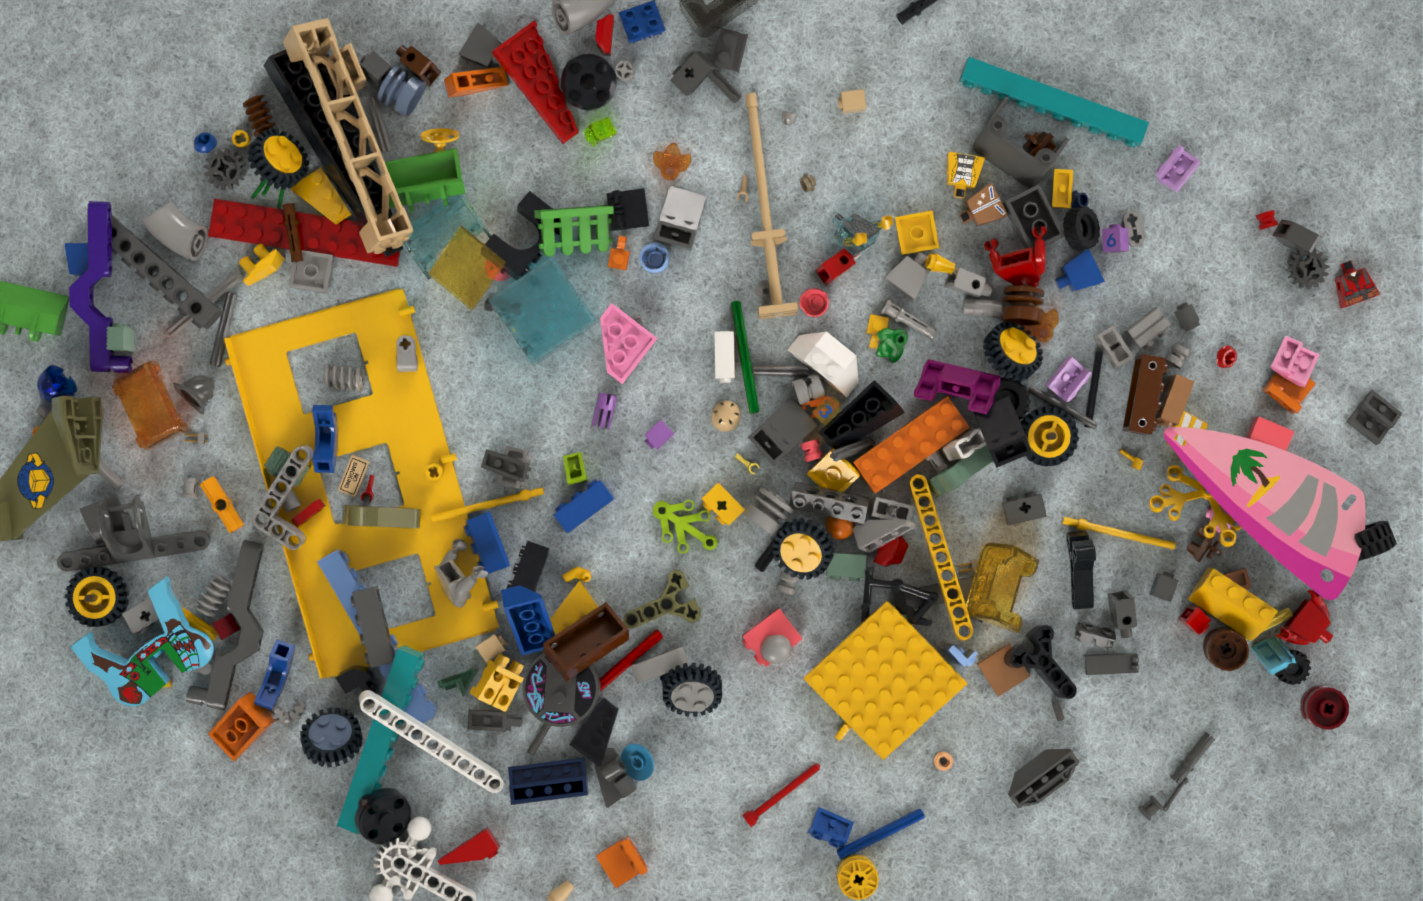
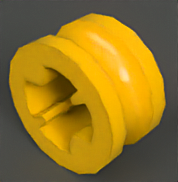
M237 130L233 133L232 142L238 148H246L250 144L251 139L247 132ZM244 134L246 141L238 144L237 137H241Z
M439 463L429 464L425 470L426 477L432 481L440 479L443 475V467ZM431 467L432 469H434V467H437V472L439 473V475L437 476L435 474L434 476H432V471L429 469Z

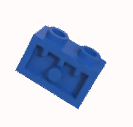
M818 807L807 833L817 840L823 839L828 841L831 846L839 848L847 843L854 822Z

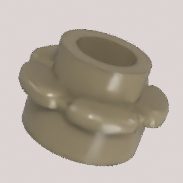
M804 174L799 179L802 189L805 192L814 191V186H816L814 177Z

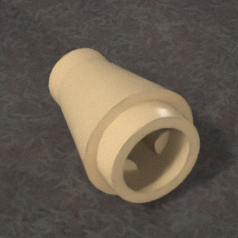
M566 880L550 891L546 898L549 901H566L574 886Z

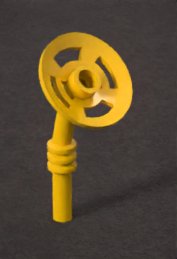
M449 128L429 129L421 133L422 140L435 144L436 149L434 152L443 151L446 143L459 138V132Z

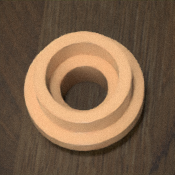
M945 751L938 752L934 757L935 767L941 771L951 768L953 764L952 756ZM941 758L947 759L945 764H940Z

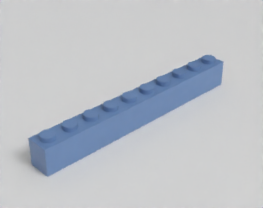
M339 549L317 561L360 635L362 631L361 627L357 626L355 615L358 614L356 607L353 608L351 596H353L352 592L365 589L366 586L360 584L358 580L359 574L355 568L350 567L348 563L350 559L346 552H342ZM392 634L390 637L396 655L398 641ZM393 663L378 666L386 681ZM418 683L416 688L412 689V701L408 707L406 706L405 712L421 723H425L437 715L435 712L437 708L433 701L429 702L427 699L425 687Z

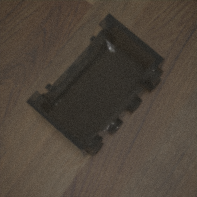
M679 0L680 12L699 37L707 38L751 8L759 0H713L708 5L703 0Z

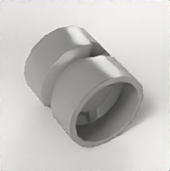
M818 373L807 376L806 380L801 378L792 381L799 405L810 402L811 398L816 400L825 397Z

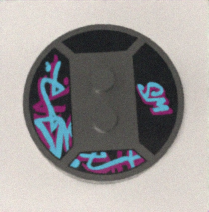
M542 654L528 667L523 679L522 691L525 704L535 718L550 726L567 727L584 721L592 714L599 702L601 683L599 674L593 664L568 681H565L546 655Z

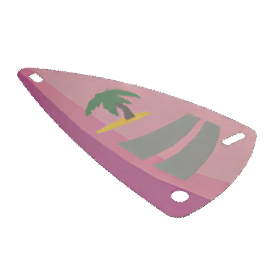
M1168 427L1165 429L1164 438L1181 461L1222 508L1256 542L1324 599L1334 600L1340 595L1355 570L1362 549L1359 548L1355 540V534L1365 530L1366 523L1365 497L1361 489L1307 459L1256 440L1196 428ZM1177 434L1186 440L1185 446H1181L1174 439ZM1351 494L1355 495L1356 501L1348 510H1343L1341 507L1343 502ZM1328 569L1333 573V580L1331 582H1325L1321 578L1322 570Z

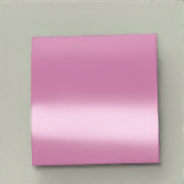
M1285 336L1270 368L1288 381L1305 388L1320 354L1303 348L1302 342Z

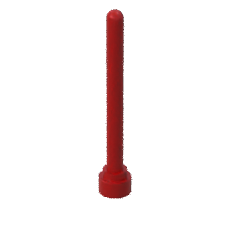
M818 763L812 765L756 810L745 812L742 816L750 827L757 824L759 816L819 771L820 765Z

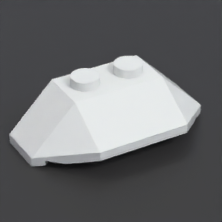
M828 332L799 335L787 350L814 373H818L819 377L845 398L850 395L859 383L857 356Z

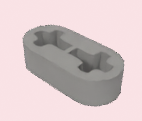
M1128 211L1122 217L1123 228H1128L1129 245L1138 247L1145 240L1141 217L1136 211ZM1130 214L1136 218V221L1133 222L1134 228H1132L1131 222H1127ZM1133 230H1135L1136 236H1140L1137 243L1134 240L1131 241V237L1134 236Z

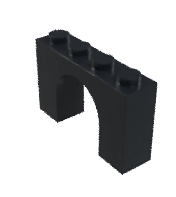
M529 191L518 204L517 212L532 222L537 228L539 239L536 244L527 249H516L493 234L482 247L481 254L516 281L521 277L524 279L531 270L529 269L531 264H536L542 257V249H539V244L542 243L541 229H538L541 219L535 218L534 210L553 208ZM554 218V223L559 222V218ZM554 228V235L560 236L559 228Z

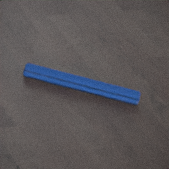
M917 809L838 849L837 854L843 860L924 819L925 815L921 809Z

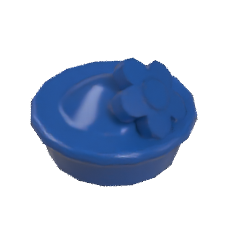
M207 132L199 134L194 140V148L200 153H209L217 145L216 137Z

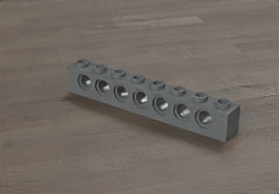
M112 215V231L116 230V236L112 239V253L115 255L119 253L122 256V262L129 267L131 265L137 269L135 273L142 279L147 278L151 281L149 285L157 292L161 290L165 294L163 297L169 303H176L179 306L177 309L184 316L189 315L192 317L193 320L191 322L199 329L203 327L209 330L222 315L223 311ZM126 243H130V249L128 251H124V246ZM144 255V261L139 264L138 258ZM158 267V274L156 276H153V269ZM172 279L173 285L167 289L166 283ZM183 292H186L187 298L184 301H181V294ZM200 304L201 311L199 313H195V306Z

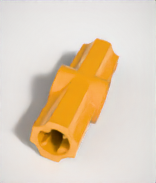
M215 476L199 484L211 502L212 509L219 515L230 534L245 525L234 508L232 500L226 495ZM221 499L226 502L224 510H221L218 506Z

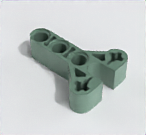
M987 444L980 449H976L969 457L958 460L927 480L929 487L936 497L956 489L972 475L993 462Z

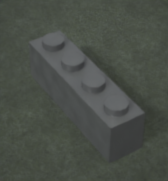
M378 585L352 592L351 603L353 608L356 607L358 614L355 615L357 626L361 627L362 631L360 640L362 645H365L367 651L365 653L366 663L370 664L371 668L393 663L395 653Z

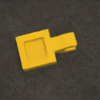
M870 314L866 331L867 334H871L869 348H877L879 342L877 333L887 328L889 318Z

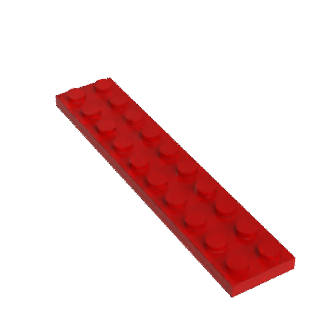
M214 199L208 237L256 245L263 244L264 246L290 250L287 230L283 223L285 222L283 209ZM296 212V219L299 220L298 231L301 250L329 254L337 258L398 267L401 251L387 258L383 252L367 254L359 234L364 227L361 222L344 219L338 224H334L325 216Z

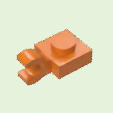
M619 236L617 249L611 248L608 267L627 271L630 251H625L626 237Z

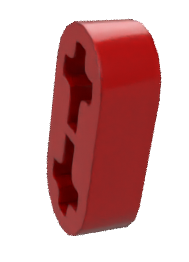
M319 498L292 518L291 521L298 528L326 506Z

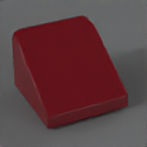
M228 614L212 623L221 640L241 630L232 614Z

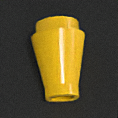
M930 253L926 259L925 268L932 272L952 274L955 269V263L948 261L937 253Z

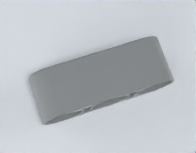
M683 646L635 663L631 665L637 684L669 673V670L672 668L675 670L677 665H680L682 668L683 664H689Z

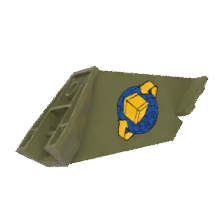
M59 396L51 399V412L0 479V541L23 539V532L86 477L90 474H99L103 420L101 397L76 399L73 396Z

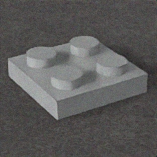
M302 250L304 261L292 263L289 287L328 294L334 259L333 255Z

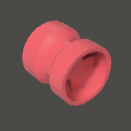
M819 439L800 444L802 450L805 451V462L824 457L823 452L819 449Z

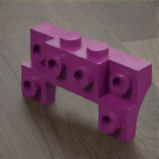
M928 359L923 367L918 385L914 390V397L932 401L937 392L970 399L968 410L987 414L994 402V395L1000 386V376Z

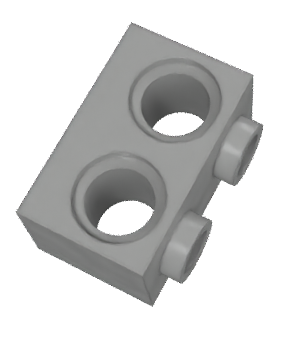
M1114 325L1109 326L1094 336L1095 341L1114 369L1119 368L1134 358Z

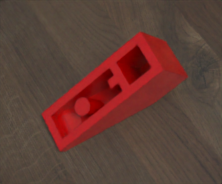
M487 827L441 857L438 863L443 865L483 860L486 857L491 859L498 854L497 850L500 848V845Z

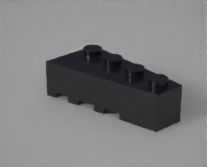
M874 380L818 433L831 448L836 450L862 439L905 412L899 403Z

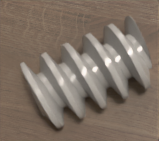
M326 364L324 384H326L327 388H331L333 385L334 389H338L341 385L342 390H346L349 387L350 391H354L356 387L357 392L362 391L365 383V369L362 374L359 368L353 373L352 367H349L348 371L345 372L344 366H341L340 370L337 371L336 365L330 370L329 364Z
M213 573L216 580H208L212 586H204L207 593H200L203 600L196 599L199 606L193 605L198 611L210 617L215 616L213 610H219L218 604H223L224 600L222 597L226 598L228 596L226 591H231V583L216 573Z

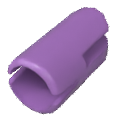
M599 392L591 426H596L601 408L598 427L603 428L607 411L609 410L605 428L610 429L617 396L608 394L607 397V394Z

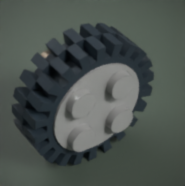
M684 663L683 668L677 665L675 670L673 668L670 669L669 674L666 673L665 678H663V702H666V707H670L672 712L677 710L679 715L685 712L687 717H689L690 713H693V717H698V712L702 716L706 715V710L711 713L713 708L716 709L718 704L721 703V676L717 675L715 669L711 671L710 666L704 669V664L701 663L699 667H696V663H691L689 667L687 663Z

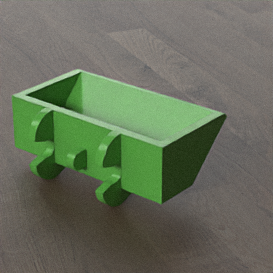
M457 148L385 162L402 206H409L410 213L415 212L414 203L425 201L426 204H429L430 200L442 198L444 206H449L447 197L466 194ZM389 195V206L393 208L395 205L391 195Z
M0 281V334H5L8 326L12 325L16 326L15 334L17 335L21 334L22 328L30 329L29 340L35 342L41 339L42 332L61 336L69 296Z

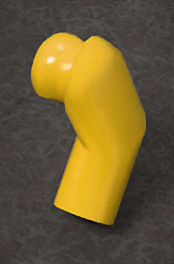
M579 566L562 575L566 583L574 578L583 582L591 580V572Z

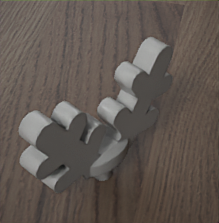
M300 701L297 705L294 704L293 712L289 710L288 713L282 707L279 709L273 707L274 713L271 717L275 719L274 722L276 724L282 723L285 724V727H289V724L301 719L299 714L305 712V709H303L305 703Z

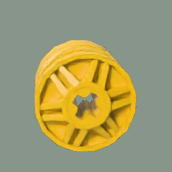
M853 854L841 860L836 872L840 889L844 895L851 899H867L878 887L879 878L874 864L869 858L860 854ZM855 875H859V877H861L860 882H857V880H855Z

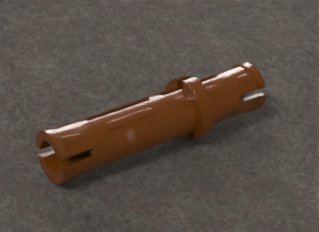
M295 203L282 205L285 222L283 223L287 230L291 262H301L304 260L302 257L298 231L299 220L296 219Z

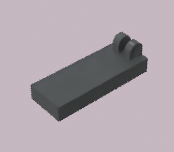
M488 449L485 451L481 468L520 482H524L525 479L529 478L527 471L531 472L532 469L529 467V463Z
M1138 653L1085 656L1086 675L1139 673Z

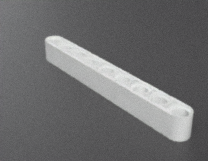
M365 690L359 695L361 710L489 792L497 793L502 790L504 786L500 773L373 691ZM367 699L373 700L369 705L364 704V701ZM383 709L389 710L385 715L380 714V711ZM400 719L405 720L401 725L395 724ZM416 729L421 730L419 734H411ZM429 740H436L432 745L427 744ZM447 749L452 750L451 753L447 755L443 754V752ZM463 759L467 760L465 764H458ZM482 769L481 773L474 774L476 770ZM498 779L496 783L490 784L491 780Z

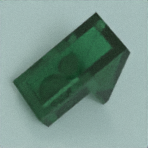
M474 668L437 681L439 688L445 687L446 690L457 687L456 683H458L464 697L477 673V669Z

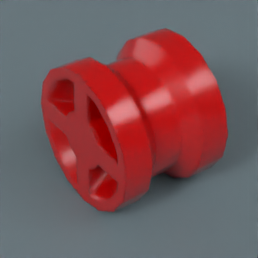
M1274 210L1255 215L1260 223L1258 226L1259 230L1279 225L1278 221L1274 218Z

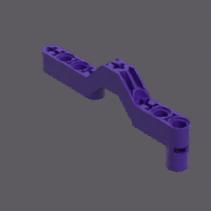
M89 201L87 207L88 270L69 287L70 307L89 326L91 372H110L113 369L114 373H131V363H133L131 356H114V351L106 349V340L108 339L106 337L108 335L106 328L113 327V319L105 317L94 306V285L102 277H111L112 207L110 202Z

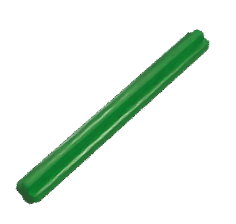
M733 301L730 305L748 409L750 414L759 412V405L740 301Z

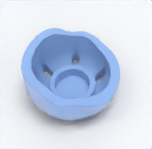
M650 243L641 250L639 261L646 271L658 274L668 267L670 256L664 245Z

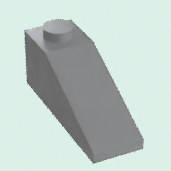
M905 519L865 520L864 524L859 523L858 526L853 528L858 548L870 553L916 528V526Z

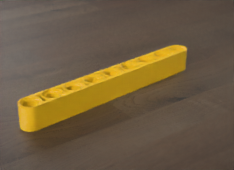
M915 475L909 482V490L954 635L958 640L966 641L973 635L971 620L927 480L923 475ZM920 480L923 483V487L916 489L913 486V481ZM925 498L928 500L929 505L921 507L918 500ZM927 516L932 517L934 524L930 526L925 524L924 518ZM930 536H939L940 542L933 544L930 541ZM943 553L946 560L938 562L936 554ZM942 572H949L952 576L951 580H943L941 577ZM955 590L957 598H948L947 591ZM953 609H961L963 617L956 618L953 615ZM966 627L969 630L968 636H961L959 628Z

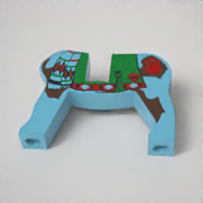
M168 576L148 590L164 631L142 645L129 660L98 647L91 631L71 646V649L86 668L99 676L107 684L112 696L126 706L143 704L169 682L170 678L154 659L164 651L181 673L205 666L213 656L214 646L209 636L188 626L190 623L184 615L180 602L172 592L171 580Z

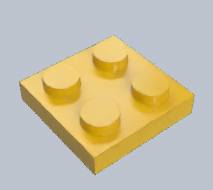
M933 210L894 218L901 255L940 248Z
M832 448L807 472V475L820 487L844 492L860 477L861 473L845 458L836 462L830 458V454L835 449Z

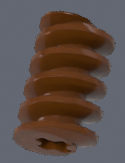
M265 95L251 97L243 103V107L248 108L245 113L249 115L248 121L252 123L250 127L252 130H255L253 132L255 137L276 125L274 122L269 123L273 116L266 115L270 108L263 107L268 103V101H261Z

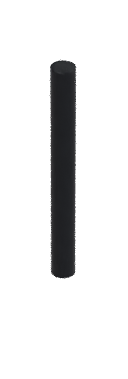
M1095 351L1086 416L1092 420L1103 352Z

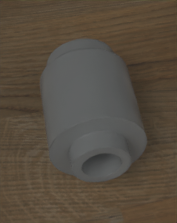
M1185 302L1176 307L1177 311L1174 313L1186 332L1200 326V319L1192 304L1188 305Z

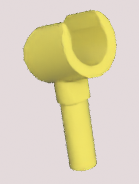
M738 453L736 454L735 458L747 467L749 473L755 474L751 471L752 465H756L760 469L757 463L749 462Z

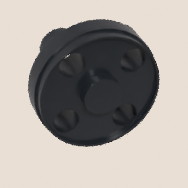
M579 55L568 61L562 71V92L568 102L578 109L585 111L600 109L610 102L616 91L617 79L611 65L598 55ZM573 64L580 66V70L576 74L570 72ZM600 64H606L607 70L604 73H598L597 67ZM582 83L591 87L592 89H584L582 87ZM574 91L580 93V98L577 101H572L570 98ZM600 91L607 92V98L604 101H599L597 98Z
M395 788L376 790L360 798L355 815L356 828L369 842L387 844L399 838L407 829L411 820V807L407 799Z

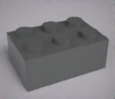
M1040 184L1002 203L1024 249L1034 248L1037 238L1034 237L1032 231L1035 227H1037L1038 234L1042 233V226L1046 228V234L1042 236V240H1045V246L1065 236Z

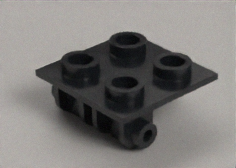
M644 188L626 191L615 190L611 193H606L608 205L614 208V214H609L612 222L610 223L611 231L649 226Z

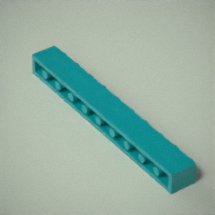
M968 57L959 80L966 88L973 89V87L981 89L980 92L983 94L998 95L1000 100H1003L1006 96L1009 98L1007 102L1009 100L1017 102L1016 105L1021 108L1027 109V107H1031L1038 114L1045 115L1047 113L1053 115L1052 118L1057 121L1071 122L1070 125L1076 128L1086 127L1090 133L1099 135V133L1105 134L1107 139L1112 141L1119 139L1124 141V145L1132 148L1142 144L1149 122L972 57Z
M405 645L397 649L381 696L404 712L406 706L408 707L412 701V689L416 688L419 678H417L418 672L422 670L425 660H423L424 653ZM383 709L380 711V714L385 715L389 710ZM373 719L337 823V826L355 834H359L355 825L358 802L362 796L381 789V778L386 775L388 770L386 766L387 761L391 759L394 753L393 744L400 736L375 719ZM400 719L395 724H403L405 720Z

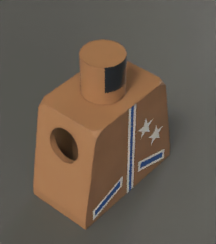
M992 183L965 202L967 210L958 214L963 224L973 220L976 227L1004 219L1008 216Z

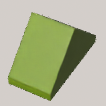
M582 452L563 456L568 485L588 481Z

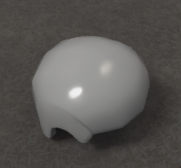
M783 635L767 636L761 643L760 648L763 659L772 664L785 662L790 657L792 650L790 641Z

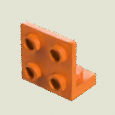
M1275 372L1262 391L1293 414L1300 411L1302 408L1300 403L1315 386V382L1309 378L1305 388H1302Z
M628 835L596 855L615 888H618L638 874L642 876L648 872L647 864Z

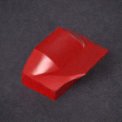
M611 14L597 20L595 40L603 56H611L614 15Z
M902 535L879 547L873 562L884 567L901 564L908 549V543Z

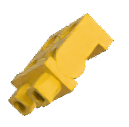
M499 653L494 661L489 659L486 664L488 666L484 669L480 681L476 687L473 686L469 693L477 699L506 712L519 684L524 679L520 676L524 665L513 660L510 667L506 668L510 658Z

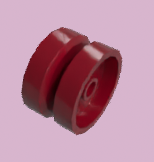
M1317 685L1309 688L1303 694L1300 701V710L1303 718L1308 723L1321 729L1332 730L1340 727L1346 721L1349 714V703L1341 691L1326 685Z

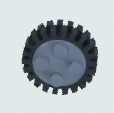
M327 708L328 713L325 714L322 709L319 710L320 716L314 713L311 715L312 720L307 718L306 725H302L300 740L303 752L308 760L311 759L314 764L318 762L321 767L324 766L325 762L327 767H332V762H335L336 767L340 766V760L346 764L348 763L347 757L352 760L355 757L354 753L358 754L360 751L359 747L362 746L363 737L360 723L356 717L354 718V714L351 712L348 714V711L345 709L341 713L340 708H335V712H332L331 708Z

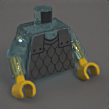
M838 213L832 220V223L838 227L834 237L842 247H845L853 256H856L875 243L882 228L888 230L893 225V218L887 215L883 216L881 221L870 222L857 214H853L845 219Z

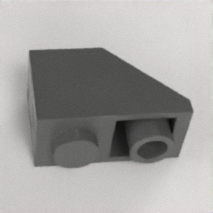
M1284 219L1280 221L1272 235L1284 246L1312 253L1321 238L1315 232Z

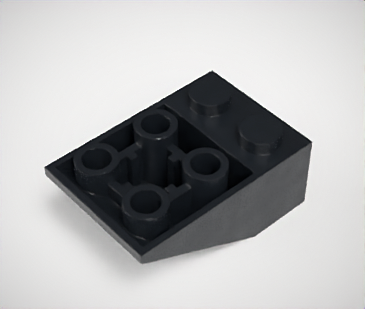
M1009 396L993 402L987 414L973 411L996 468L1033 453Z

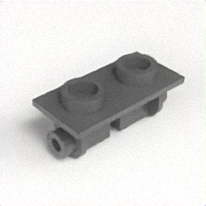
M1078 622L1077 624L1078 631H1076L1074 638L1080 642L1091 644L1094 638L1096 639L1095 646L1106 649L1112 648L1114 642H1116L1115 632L1109 628H1098L1087 622Z

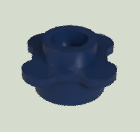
M1074 190L1072 192V209L1088 206L1089 199L1087 194L1078 193L1077 190Z

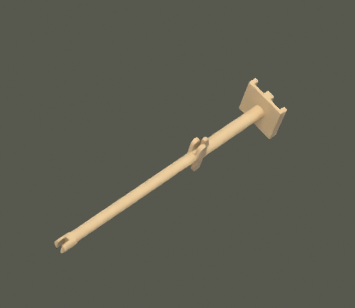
M748 93L745 95L746 108L748 109L763 228V231L752 233L751 245L764 247L771 305L758 307L759 319L797 315V302L785 304L782 302L776 246L786 242L787 237H785L786 232L784 229L772 230L757 111L758 103L756 93Z

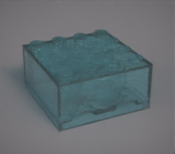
M553 256L488 300L534 366L598 323Z

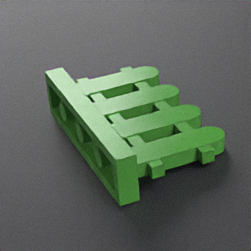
M596 205L534 210L535 218L541 219V224H538V229H541L542 243L539 244V249H542L543 254L547 257H552L555 254V248L560 247L561 253L564 255H571L573 253V246H578L581 253L588 254L593 244H596L598 251L606 252L609 249V243H612V238H609L608 224L612 222L611 218H608V214H614L613 206ZM595 215V219L590 220V216ZM572 217H577V221H572ZM554 218H559V222L554 223ZM590 225H595L596 239H591ZM572 226H578L577 241H573ZM554 228L560 229V242H555Z

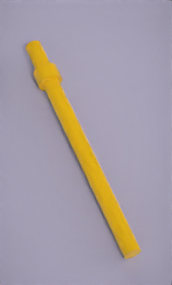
M543 487L529 491L528 489L521 490L517 494L431 515V520L433 523L520 500L522 502L528 501L532 497L544 495Z
M1063 517L1062 524L1074 526L1082 531H1085V529L1172 550L1175 549L1176 545L1172 541L1090 523L1086 519L1079 518L1077 520L1069 517Z

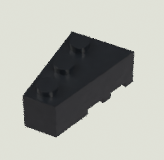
M527 541L526 546L522 545L519 552L521 560L519 564L515 563L512 574L515 575L513 581L509 580L506 589L520 585L536 592L539 578L549 554V548Z

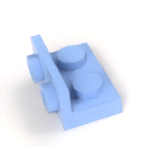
M948 643L943 648L962 667L966 665L968 667L976 661L975 656L978 654L971 649L965 652L956 644Z

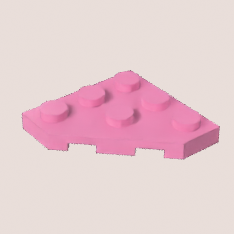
M611 303L600 318L607 373L623 384L658 338Z

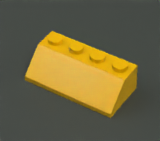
M1211 567L1206 569L1187 598L1250 641H1253L1268 627L1278 610Z

